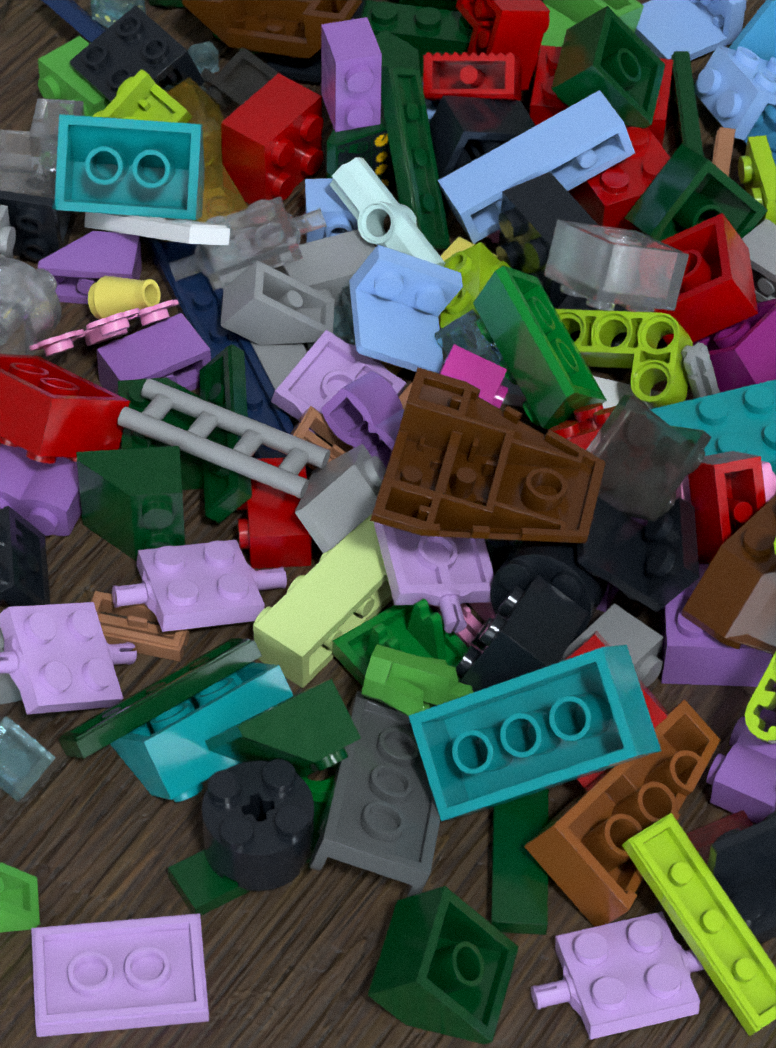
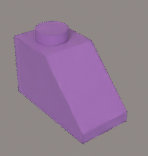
M92 231L39 261L37 267L41 301L88 304V292L91 285L103 276L140 280L142 269L140 236L118 232Z

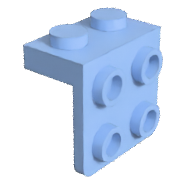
M651 0L642 4L644 8L635 34L659 58L671 59L674 51H689L690 60L714 51L718 45L726 46L733 43L743 28L747 0Z
M718 45L705 68L700 72L694 84L696 96L724 128L736 129L735 138L745 141L767 103L776 106V58L771 57L767 61L759 58L754 52L739 46L737 50Z

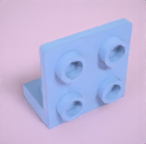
M378 244L349 280L356 351L359 354L416 372L417 367L439 373L444 360L438 316L462 289L461 273Z

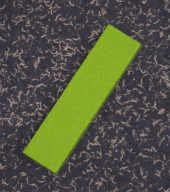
M668 814L628 839L622 845L747 1034L751 1036L776 1019V967L673 814Z

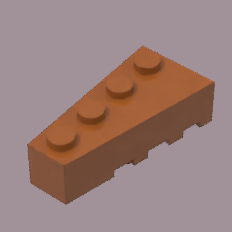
M685 699L670 709L668 717L654 728L661 751L607 769L590 785L584 788L524 846L594 927L609 924L628 912L637 897L635 892L643 876L622 845L628 839L670 813L673 814L676 820L679 819L680 814L678 812L686 797L693 792L720 742L719 737Z

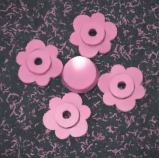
M178 299L169 300L141 310L135 308L87 324L86 331L81 329L38 342L29 346L30 351L44 349L47 357L74 348L73 341L85 338L87 346H92L127 334V328L130 327L129 320L140 318L142 326L169 318L167 309L178 305L179 302Z

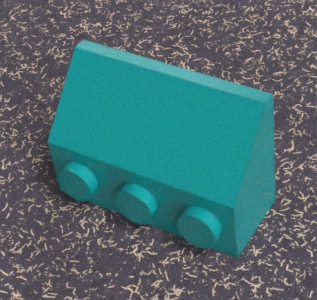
M59 114L55 185L56 210L188 220L202 218L205 176L202 124Z
M251 662L115 740L110 745L152 796L181 802L201 792L204 788L202 782L209 779L215 772L243 763L210 751L205 740L294 695L280 665Z

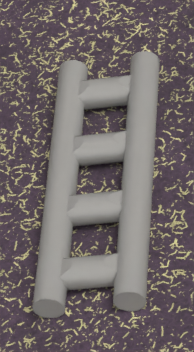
M150 378L146 380L141 391L143 398L151 400L144 411L141 413L129 407H124L118 417L119 426L166 445L179 446L181 451L300 499L304 497L307 491L309 480L298 476L306 463L324 469L331 452L326 448ZM170 409L196 418L187 431L162 421ZM215 427L241 436L233 449L208 440L207 437ZM261 445L287 455L279 467L252 456Z

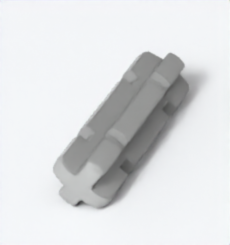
M700 342L694 346L686 345L681 354L694 399L720 393L707 346Z

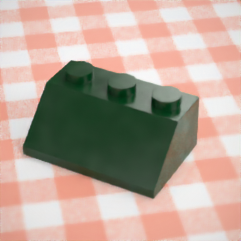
M367 0L362 18H368L374 36L385 29L418 49L421 77H423L424 55L427 52L432 54L436 52L454 54L457 52L461 55L464 52L467 53L473 32V27L459 11L436 9L433 7Z

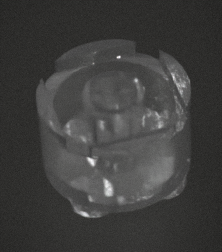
M0 254V354L33 356L37 351H30L29 346L46 340L57 328L61 320V305L55 292L57 282L54 276L45 269H34L22 261L8 258Z

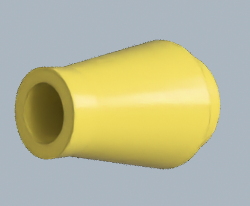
M103 276L91 285L88 292V305L96 318L103 319L131 309L139 308L141 310L157 305L160 302L161 293L158 284L152 279L138 280Z

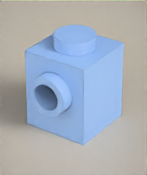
M333 178L305 179L307 243L358 229L357 219L330 186Z

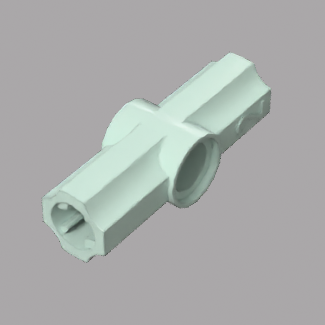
M354 158L352 161L343 164L332 175L333 179L330 186L357 219L358 230L367 242L379 244L442 267L446 264L417 227L413 211L408 206L397 202L364 158ZM389 214L391 225L386 233L384 230V220Z

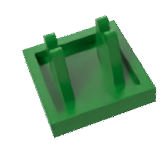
M424 598L414 605H393L332 642L333 655L362 686L371 655L377 644L415 656L446 660L447 665L455 667L468 649L453 631L447 633L444 630V622L440 614L434 612Z

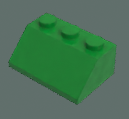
M504 265L498 268L473 302L480 315L476 322L486 340L491 344L495 343L503 357L499 364L507 369L505 374L507 379L514 385L518 384L526 400L523 401L522 405L529 419L538 427L541 425L542 428L550 429L561 422L575 418L573 411L580 407L606 402L605 396L538 278Z

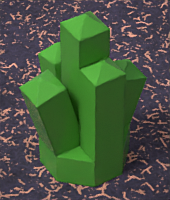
M377 644L371 655L361 694L365 698L385 703L409 716L432 708L433 704L440 705L471 694L473 689L470 685L458 682L456 668L447 665L446 660L415 656Z

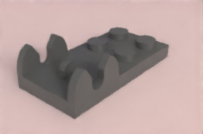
M357 691L351 704L349 715L361 739L344 747L349 757L337 764L332 790L316 833L320 834L309 862V868L320 871L327 857L407 883L403 898L420 894L430 876L441 818L409 716L385 703L362 696V692Z

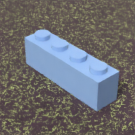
M599 90L443 177L438 182L451 211L474 244L500 229L498 216L501 213L502 191L548 172H551L562 186L569 191L635 154L623 120Z

